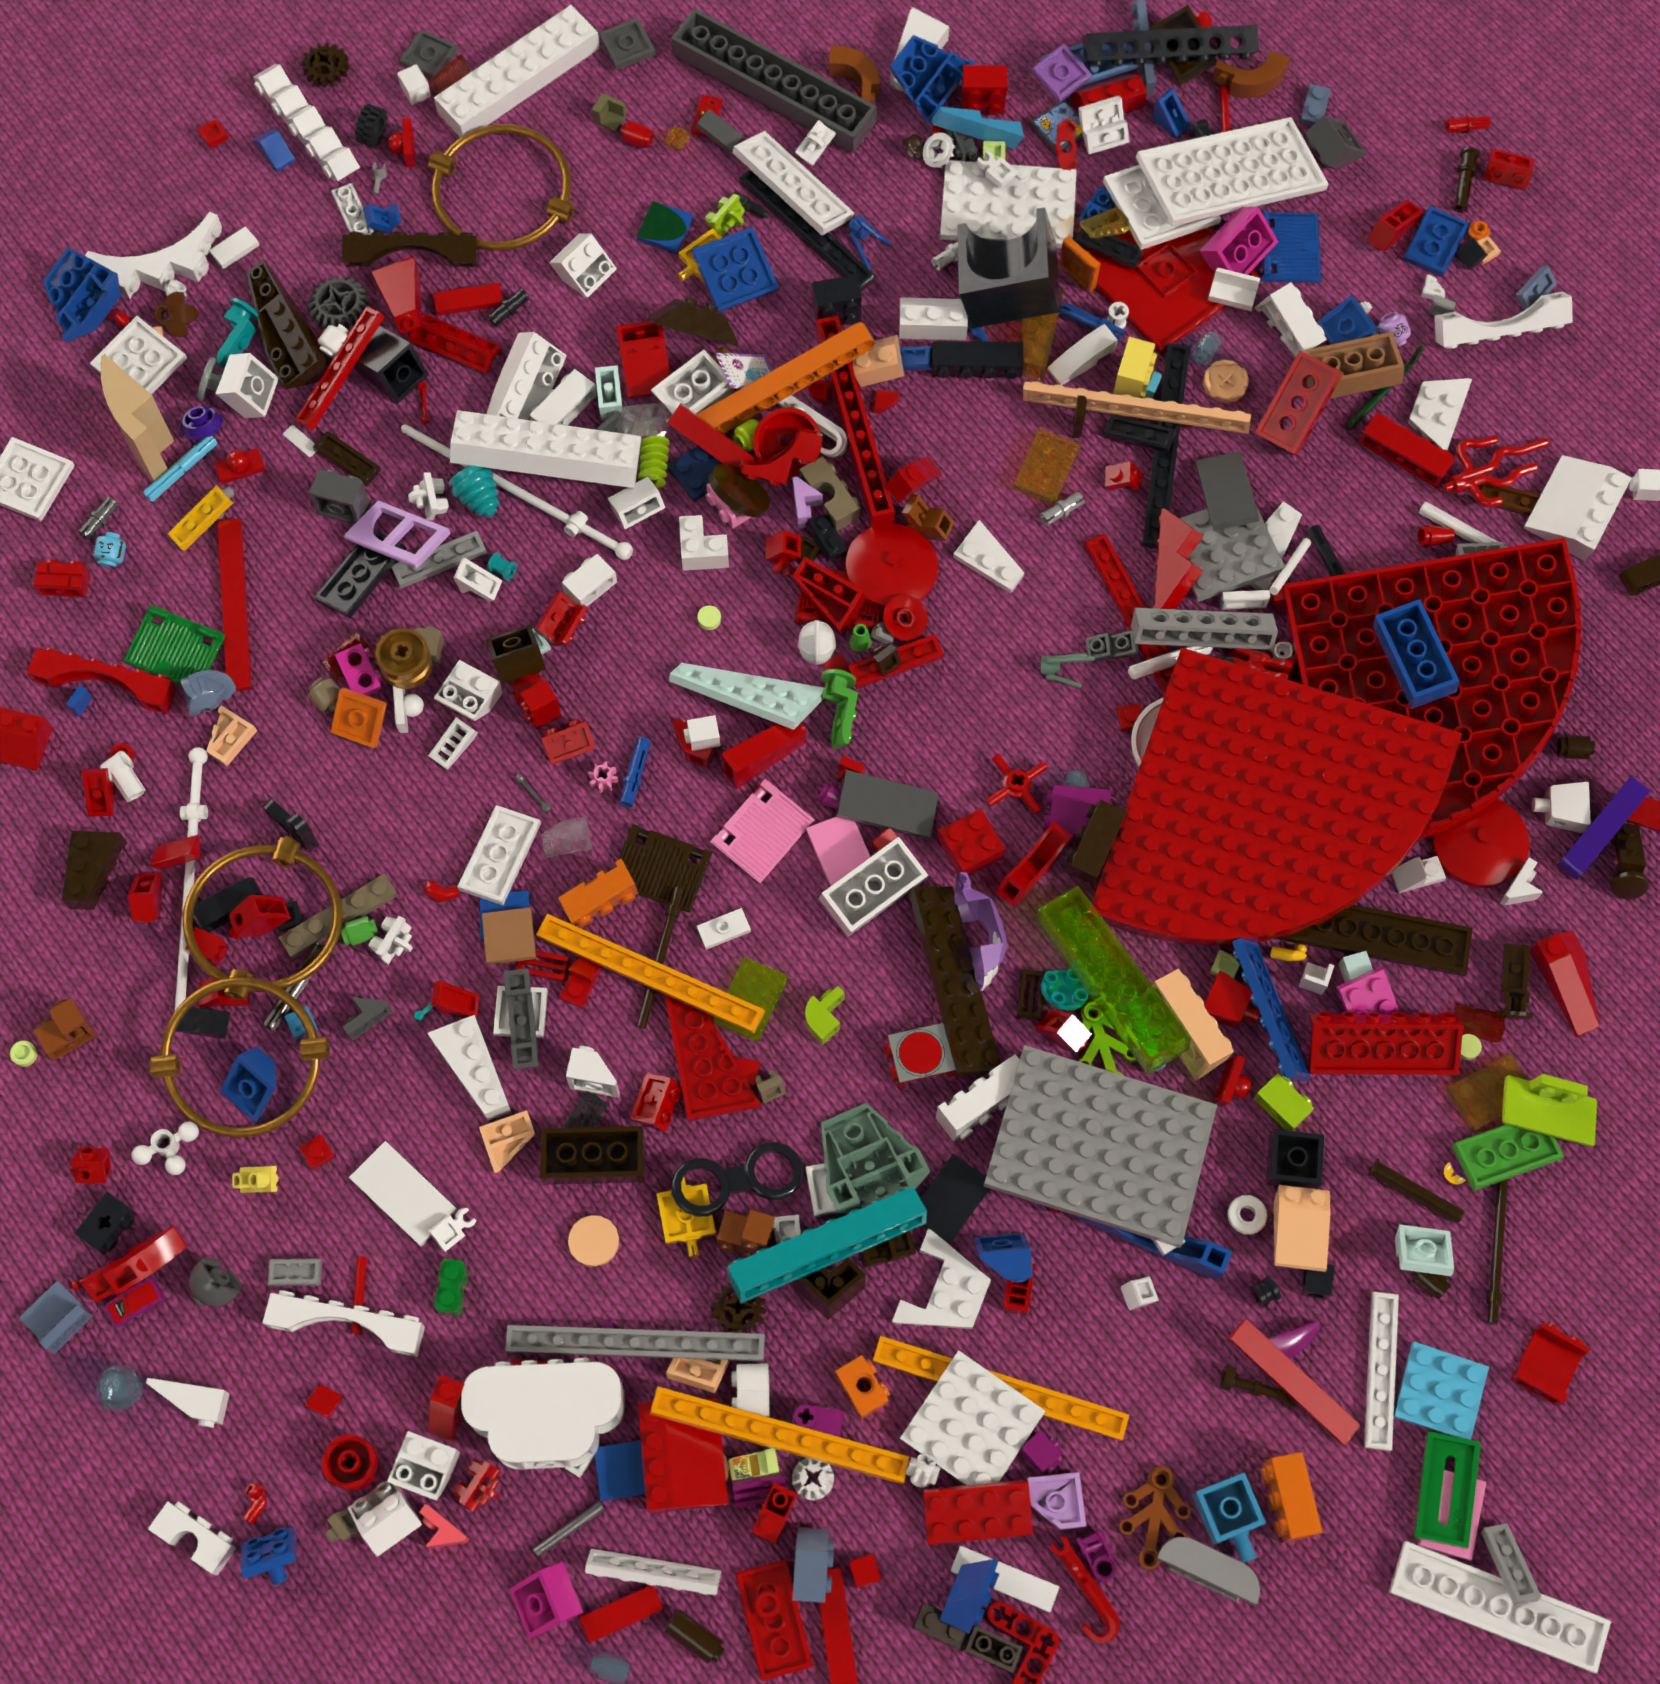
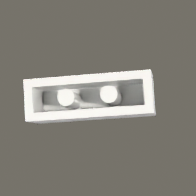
M574 369L570 374H566L562 378L561 383L555 390L552 389L548 392L545 400L540 405H536L531 410L530 420L568 426L597 396L595 384Z

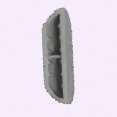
M1186 1537L1174 1538L1168 1541L1160 1550L1157 1560L1167 1563L1169 1571L1235 1602H1238L1239 1598H1241L1250 1605L1257 1604L1260 1596V1584L1256 1574L1246 1564Z

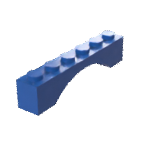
M1077 1217V1220L1217 1282L1224 1275L1233 1252L1211 1241L1185 1235V1243L1182 1244L1181 1248L1177 1247L1162 1256L1150 1238L1083 1217Z

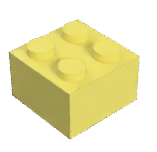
M1132 337L1128 338L1113 394H1127L1136 398L1146 396L1145 391L1151 379L1157 353H1153L1154 343Z

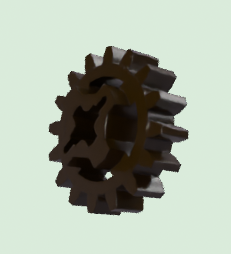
M326 42L325 46L321 47L318 43L316 49L309 48L310 54L304 53L305 59L301 60L302 70L308 82L313 81L314 86L322 83L323 88H325L327 83H330L333 87L335 81L342 82L341 76H348L346 71L350 70L348 56L344 53L343 48L338 49L337 44L329 47L328 42Z
M731 1283L728 1289L722 1285L721 1290L723 1293L714 1294L718 1302L711 1303V1308L717 1309L716 1312L712 1313V1318H719L716 1326L719 1328L724 1325V1332L728 1333L730 1330H733L734 1333H739V1331L748 1333L750 1328L756 1332V1323H764V1319L760 1314H767V1309L761 1307L766 1303V1299H759V1296L753 1298L756 1305L748 1301L743 1302L742 1306L745 1309L741 1310L740 1314H736L735 1309L732 1307H737L740 1301L737 1295L729 1301L725 1300L727 1296L735 1293ZM722 1312L729 1314L733 1322H728ZM748 1316H754L748 1323L742 1325L744 1319Z

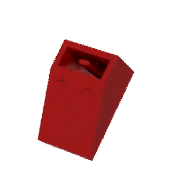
M651 321L616 326L628 399L654 395L651 389L670 376L662 326Z

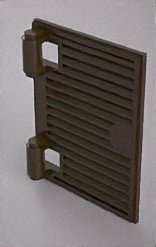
M631 824L618 860L622 859L636 885L638 895L668 905L671 902L674 887L682 888L684 891L679 907L681 910L690 913L713 852L696 848L692 844ZM636 837L647 840L645 846L634 842ZM690 856L701 859L699 865L688 861Z

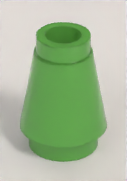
M857 624L849 637L848 643L852 650L864 652L872 644V639L864 624Z

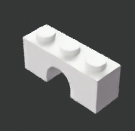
M167 1501L148 1530L174 1546L185 1534L194 1533L198 1539V1547L191 1560L211 1574L218 1576L236 1550V1547L231 1544L233 1539L222 1531L216 1534L209 1528L212 1524L201 1516H198L197 1519L190 1516L188 1513L191 1509L181 1502L177 1501L176 1504Z

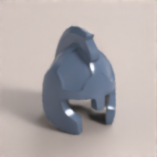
M204 670L180 679L185 691V701L187 708H189L190 717L199 715L202 710L205 713L217 708L223 699H229L233 692H236L235 684L230 676L220 671Z

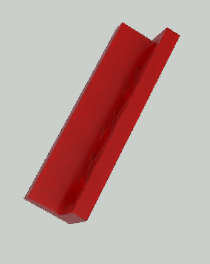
M425 313L421 314V327L410 330L407 339L486 374L491 371L494 357L502 353L503 346Z

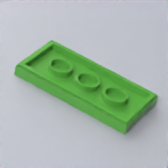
M1507 1124L1451 1145L1473 1191L1564 1158L1555 1137Z

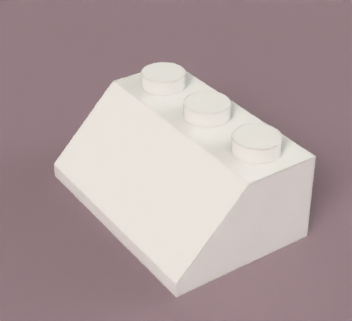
M900 298L899 339L966 340L968 317L961 299Z

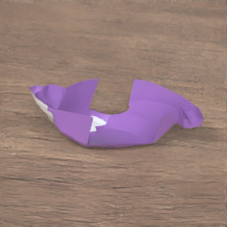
M960 872L957 875L955 884V904L958 905L962 923L980 919L985 923L989 934V945L980 946V948H969L973 960L975 978L982 992L998 972V967L1005 957L1007 940L1002 920L993 900L987 895L973 890L967 872Z

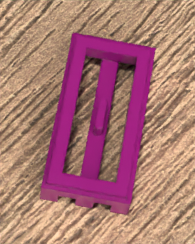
M784 1472L732 1481L736 1508L765 1503L772 1487L770 1484L774 1482L780 1483L779 1485L786 1488Z

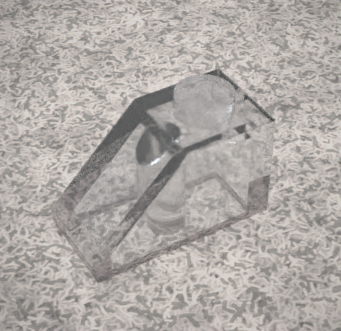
M586 817L562 821L541 834L545 858L593 849Z

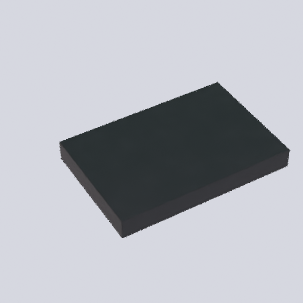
M952 1154L920 1198L927 1210L926 1224L923 1226L932 1230L950 1245L990 1191V1188L983 1186L986 1177L955 1154Z

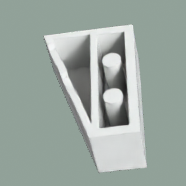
M1292 282L1272 293L1254 307L1258 312L1263 311L1270 319L1267 323L1271 328L1276 326L1281 332L1282 336H1280V339L1295 357L1300 350L1313 349L1327 340L1322 327L1317 325L1311 309L1305 305L1299 289Z

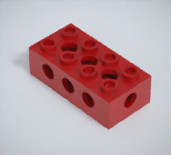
M1300 350L1255 433L1285 450L1299 455L1344 373ZM1313 376L1316 381L1315 385L1308 389L1306 387V380L1308 377ZM1298 397L1304 399V405L1300 409H1296L1294 405ZM1290 417L1293 425L1290 429L1286 430L1283 422L1286 418Z

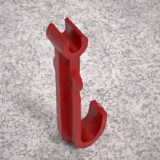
M1061 1535L1060 1538L1064 1542L1065 1548L1058 1549L1056 1544L1052 1542L1051 1549L1059 1556L1106 1625V1632L1102 1635L1096 1634L1087 1624H1083L1082 1629L1092 1641L1107 1643L1113 1640L1119 1632L1120 1619L1118 1614L1071 1547L1069 1539Z

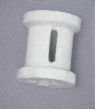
M1115 302L1109 307L1107 319L1111 324L1115 320L1114 325L1124 329L1129 309L1124 303Z

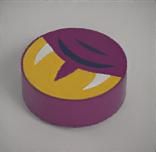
M1458 1160L1449 1161L1442 1168V1178L1450 1186H1460L1467 1180Z

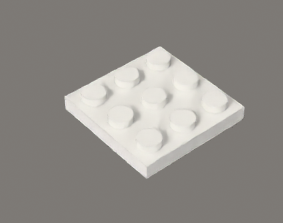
M136 316L90 364L101 374V356L105 354L152 395L187 357L181 350Z
M12 437L0 456V506L41 522L73 470L74 463Z

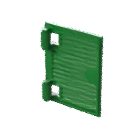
M150 605L123 662L155 675H165L172 682L182 685L180 679L199 671L210 670L226 635L205 625H200L170 613L158 606ZM155 616L163 619L161 626L152 623ZM205 636L213 639L211 646L202 643Z

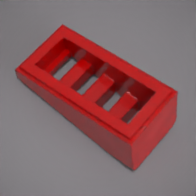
M1032 1264V1274H1033V1277H1034L1035 1264ZM1026 1278L1027 1285L1014 1283L1011 1280L1006 1281L1002 1311L1023 1315L1028 1314L1033 1278ZM1011 1288H1017L1026 1291L1025 1294L1011 1292ZM1010 1297L1023 1299L1024 1304L1010 1302Z

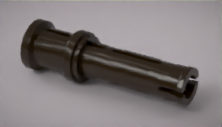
M1465 147L1460 151L1461 163L1457 168L1459 181L1453 207L1454 211L1458 213H1463V209L1464 212L1468 210L1472 179L1477 173L1476 161L1480 157V152L1473 147Z

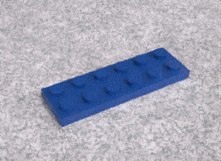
M1243 938L1232 941L1235 948L1233 949V955L1236 961L1242 965L1244 970L1242 972L1243 980L1247 985H1250L1253 993L1251 994V1000L1254 1006L1260 1010L1262 1015L1260 1022L1264 1030L1268 1031L1270 1035L1269 1045L1272 1051L1278 1055L1280 1060L1278 1067L1281 1074L1287 1079L1304 1082L1311 1079L1258 944Z

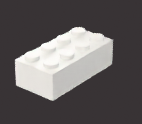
M897 837L822 892L819 900L847 937H849L906 895L910 889L922 883L928 874L900 837Z

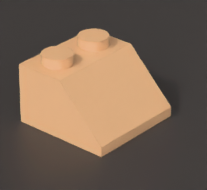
M897 335L875 340V345L871 350L852 360L855 376L861 387L904 376Z

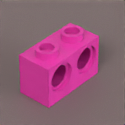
M360 643L335 654L350 690L366 696L382 690L380 683L384 681L379 670H373L370 664L374 659L368 647L363 649ZM353 655L361 656V664L352 666L349 663L350 657ZM364 676H368L372 679V684L369 687H362L359 685V680Z

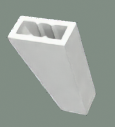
M912 7L895 58L913 35L938 45L939 49H942L948 41L949 26ZM890 71V85L896 90L906 93Z

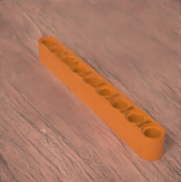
M856 323L697 415L724 434L868 352L874 347L875 341L864 323Z

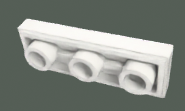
M352 183L331 190L349 232H361L362 235H371V232L374 231L372 228L367 227L362 204Z

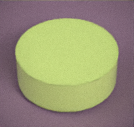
M705 606L698 612V623L705 630H714L721 623V613L714 606Z
M1472 1034L1463 1035L1460 1058L1464 1060L1476 1058L1482 1049L1480 1040Z
M19 1041L12 1046L10 1057L18 1066L26 1067L35 1062L37 1049L29 1041Z

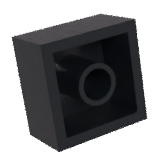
M857 275L812 282V308L815 321L838 315L841 325H853L856 322H861L862 296Z
M1273 1129L1268 1140L1266 1185H1286L1318 1189L1322 1185L1324 1135Z

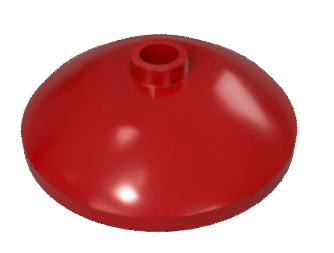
M783 407L769 412L760 420L754 432L753 447L757 459L764 460L773 457L785 449L793 439L798 426L820 432L817 423L809 414L797 408ZM784 435L790 436V440L788 442L782 441V437ZM821 440V444H820V447H819V451H818L817 458H818V456H819V454H820V451H821L822 440ZM793 458L788 476L798 475L799 469L808 464L796 462V458Z

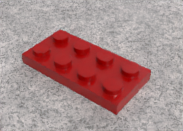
M1028 1480L923 1489L928 1545L1033 1535Z

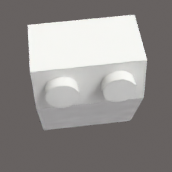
M702 350L651 389L652 393L672 415L680 403L695 414H698L735 393L734 388H730L722 368L705 350Z

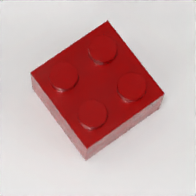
M963 65L961 109L978 110L981 114H1004L1007 96V66Z
M982 809L939 830L938 841L958 874L960 872H967L968 876L1004 857L1005 847Z

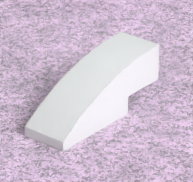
M1103 324L1064 352L1047 368V371L1058 385H1064L1096 366L1097 360L1116 350L1118 340L1108 327Z

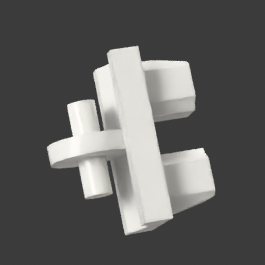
M818 120L795 153L813 166L836 133Z
M427 472L423 473L424 480L419 485L413 486L414 491L409 493L408 499L410 503L417 504V508L424 507L426 520H434L436 514L447 512L448 501L446 498H436L435 494H443V479L432 478L431 473Z
M387 916L381 926L383 931L387 932V935L384 939L375 936L369 943L371 950L377 954L382 962L388 965L394 955L399 957L403 950L410 953L413 949L408 943L412 937L409 934L412 927L401 916H398L397 919Z

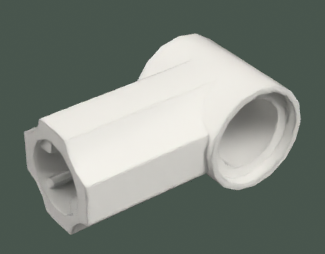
M119 751L102 763L100 768H108L110 781L115 783L126 802H131L143 795L146 789L132 769L134 765L130 757L125 752Z

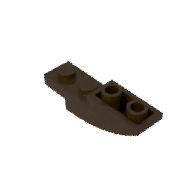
M925 1602L921 1603L912 1626L913 1629L1011 1673L1014 1672L1023 1649L1022 1646L976 1625L972 1626L970 1633L962 1631L940 1620L942 1610Z

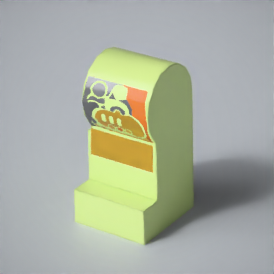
M773 1448L728 1460L732 1481L779 1473L776 1450Z

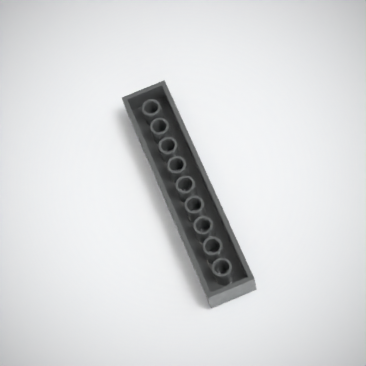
M694 8L671 37L672 55L810 130L820 120L826 127L836 133L831 141L854 153L876 123L877 106Z

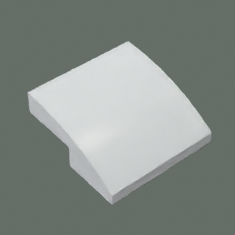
M1120 96L1078 108L1082 134L1088 154L1129 143L1128 125L1124 120L1123 104Z

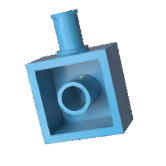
M1245 1472L1193 1493L1192 1497L1212 1545L1230 1539V1541L1233 1540L1242 1563L1257 1558L1247 1534H1250V1530L1266 1524Z

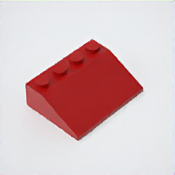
M718 1398L705 1399L708 1401L718 1403ZM653 1402L638 1403L646 1501L649 1514L729 1505L722 1434L651 1415L650 1411Z

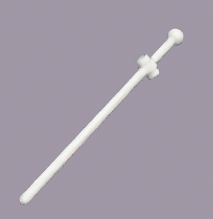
M404 424L401 426V431L404 434L450 459V448L409 425ZM460 464V465H462V466L465 467V468L468 467V466H470V465ZM493 473V479L497 486L566 524L564 531L569 536L575 537L576 534L582 532L614 550L619 559L627 560L631 557L633 548L629 543H618L586 525L588 517L583 512L577 511L570 516Z
M193 748L188 755L189 761L193 764L190 803L180 808L181 819L188 820L187 838L197 835L198 822L201 819L208 818L207 806L200 805L202 765L208 758L207 752L203 748ZM196 860L185 863L175 1010L186 999L189 954L185 950L183 911L187 896L194 884Z

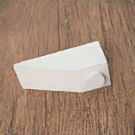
M147 1378L146 1383L191 1418L199 1421V1426L214 1428V1424L223 1425L230 1393L221 1389Z

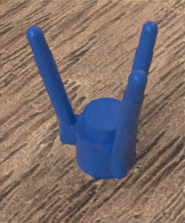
M858 215L848 225L851 230L849 236L854 241L864 265L871 270L858 238L865 239L871 233L888 247H891V243L878 233L861 215Z

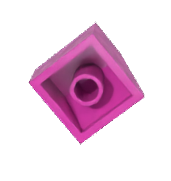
M563 1562L539 1570L509 1589L529 1640L583 1613L580 1601Z

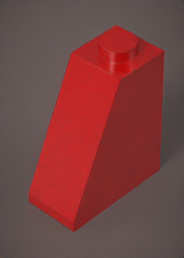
M440 1374L430 1398L429 1433L452 1442L454 1441L464 1417L461 1398L465 1383Z

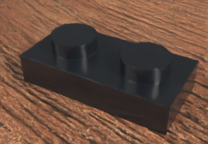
M827 514L807 520L805 526L827 561L847 555L848 548Z

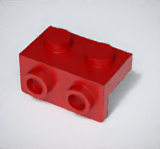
M561 591L556 592L534 631L553 646L567 645L573 639V632L576 627L585 619L584 613L588 607L584 604L577 605Z

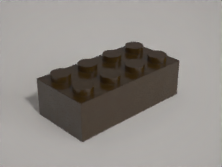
M643 1126L541 1128V1180L543 1185L645 1182V1133Z

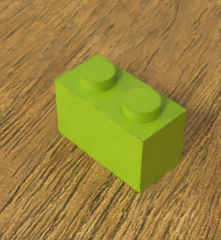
M1277 1073L1256 1094L1254 1100L1284 1130L1294 1131L1311 1114L1314 1107L1306 1095L1299 1094L1293 1088L1294 1085L1289 1079Z

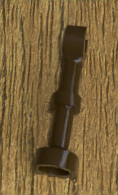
M1226 1365L1222 1370L1220 1389L1229 1391L1232 1387L1250 1391L1251 1395L1254 1396L1264 1395L1280 1401L1284 1407H1295L1296 1403L1289 1402L1287 1394L1282 1389L1263 1385L1262 1381L1254 1380L1252 1382L1235 1377L1237 1371L1235 1367Z

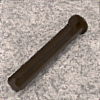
M314 941V948L297 972L308 966L319 955L324 945ZM312 975L300 983L286 988L285 991L297 999ZM278 999L263 1021V1025L269 1030L275 1031L290 1007Z
M1376 1158L1367 1174L1369 1177L1373 1175L1454 1223L1461 1221L1464 1216V1210L1380 1163V1159Z

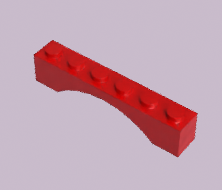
M36 648L27 670V674L33 682L55 688L79 680L106 681L129 691L146 710L168 714L177 690L172 680L165 675L153 676L140 669L132 671L119 664L111 666L94 658L90 660L82 659L74 653H68V655L61 654L52 648Z

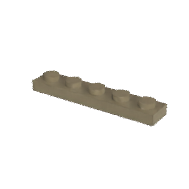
M385 874L341 899L343 908L342 926H345L346 922L364 917L398 896ZM332 905L279 936L280 941L292 959L314 947V941L321 943L329 938L333 922Z

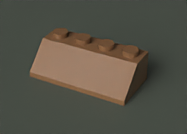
M1392 332L1303 350V352L1344 373L1330 399L1399 385L1403 382L1404 364ZM1313 376L1307 378L1309 389L1314 387L1316 382Z

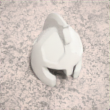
M820 620L806 624L799 634L798 649H800L802 657L807 662L815 665L823 664L831 658L836 649L835 635L832 628Z

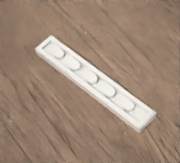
M1371 1293L1364 1448L1392 1451L1398 1294Z

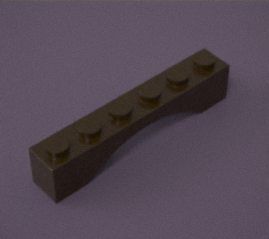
M349 232V235H342V262L346 267H369L376 260L387 254L412 249L437 254L450 261L456 267H479V240L477 236H473V233L462 232L460 236H451V233L439 232L438 235H429L426 232H416L415 235H407L405 232H394L393 235H385L383 232H371V235H362L361 232Z

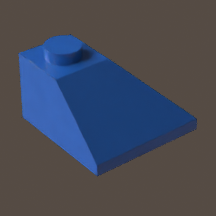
M258 1046L253 1047L236 1057L220 1089V1092L254 1122L259 1120L276 1088L275 1061Z
M1024 1233L974 1237V1244L979 1258L1006 1280L1024 1282L1026 1278H1033L1031 1248Z

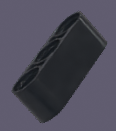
M245 878L196 904L193 917L199 929L207 932L217 929L231 921L229 918L230 912L249 895H263L255 878Z

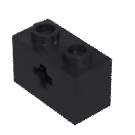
M106 1192L74 1234L105 1255L107 1251L110 1252L117 1245V1238L121 1233L133 1225L134 1217L137 1213L109 1192ZM106 1222L111 1224L109 1228L104 1226Z

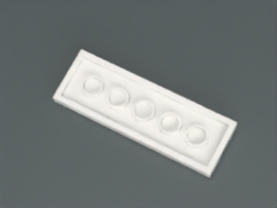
M766 131L734 146L732 153L821 235L853 218L854 212Z

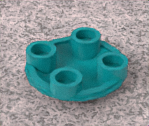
M1054 970L1045 973L1041 982V992L1046 1001L1053 1007L1072 1011L1081 1008L1086 1003L1088 989L1083 979H1081V974L1078 970Z

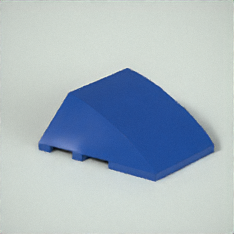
M913 35L889 66V69L929 125L938 109L942 107L962 80L963 65H973L975 61L956 56L957 53L952 51L950 53L939 49L938 45Z
M70 247L66 248L43 280L49 301L55 307L58 315L56 321L58 324H61L64 334L62 338L64 342H69L95 331L121 297L119 279L116 272Z

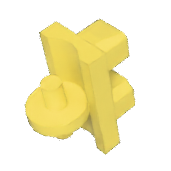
M277 1166L240 1167V1173L232 1174V1187L240 1188V1193L277 1192L276 1183L279 1180L276 1174Z

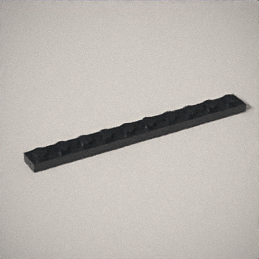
M1168 343L1160 401H1174L1178 404H1183L1190 346ZM1157 421V425L1174 428L1176 435L1169 452L1156 449L1153 452L1142 547L1159 549L1157 540L1160 536L1159 516L1161 515V510L1165 508L1170 512L1181 426L1178 423Z

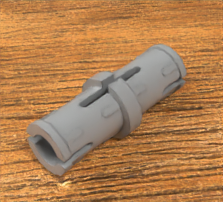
M1075 492L1063 501L1058 500L1053 507L1039 514L1040 519L1044 517L1040 521L1044 526L1048 527L1061 517L1066 518L1069 516V512L1084 505L1083 496L1079 492Z

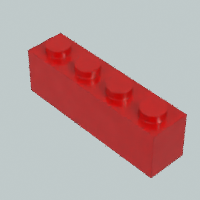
M1378 412L1375 413L1366 426L1358 442L1435 488H1438L1456 459L1447 450L1438 448L1431 444L1428 439L1419 437L1412 433L1409 428L1400 426L1388 416L1381 415Z

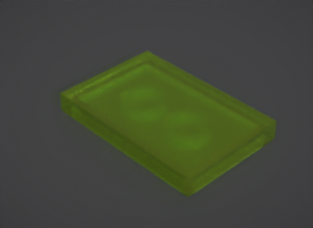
M744 956L727 993L764 1009L765 1014L754 1034L717 1017L713 1020L714 1024L758 1043L789 976Z

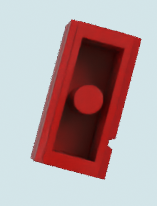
M48 559L46 562H37L33 585L39 595L85 598L87 596L90 572L86 565L80 561L72 560L69 563H60L57 560Z

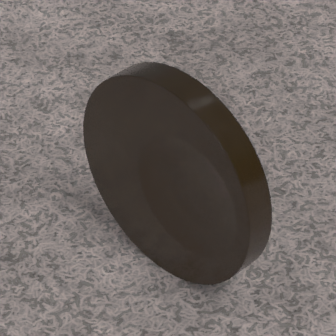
M719 464L709 475V483L713 491L725 504L735 511L749 517H761L770 507V498L765 489L757 480L744 477L739 468L728 464Z

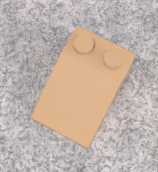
M1286 1185L1278 1186L1274 1199V1266L1326 1272L1330 1227V1191Z

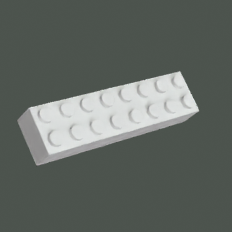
M572 5L568 6L435 96L437 113L460 138L471 131L489 125L600 49L598 32Z
M457 410L450 442V463L635 488L641 436Z

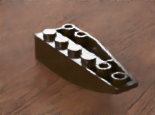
M262 259L246 274L254 307L259 314L257 320L265 353L285 389L317 383L330 363L326 355L319 349L320 345L295 302L268 263Z

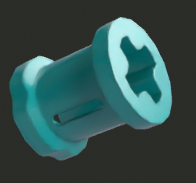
M498 552L492 555L487 564L488 571L500 574L506 581L512 579L518 567L516 562H509L502 558Z

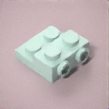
M1399 1224L1395 1236L1396 1257H1399L1401 1270L1452 1276L1454 1263L1450 1231Z

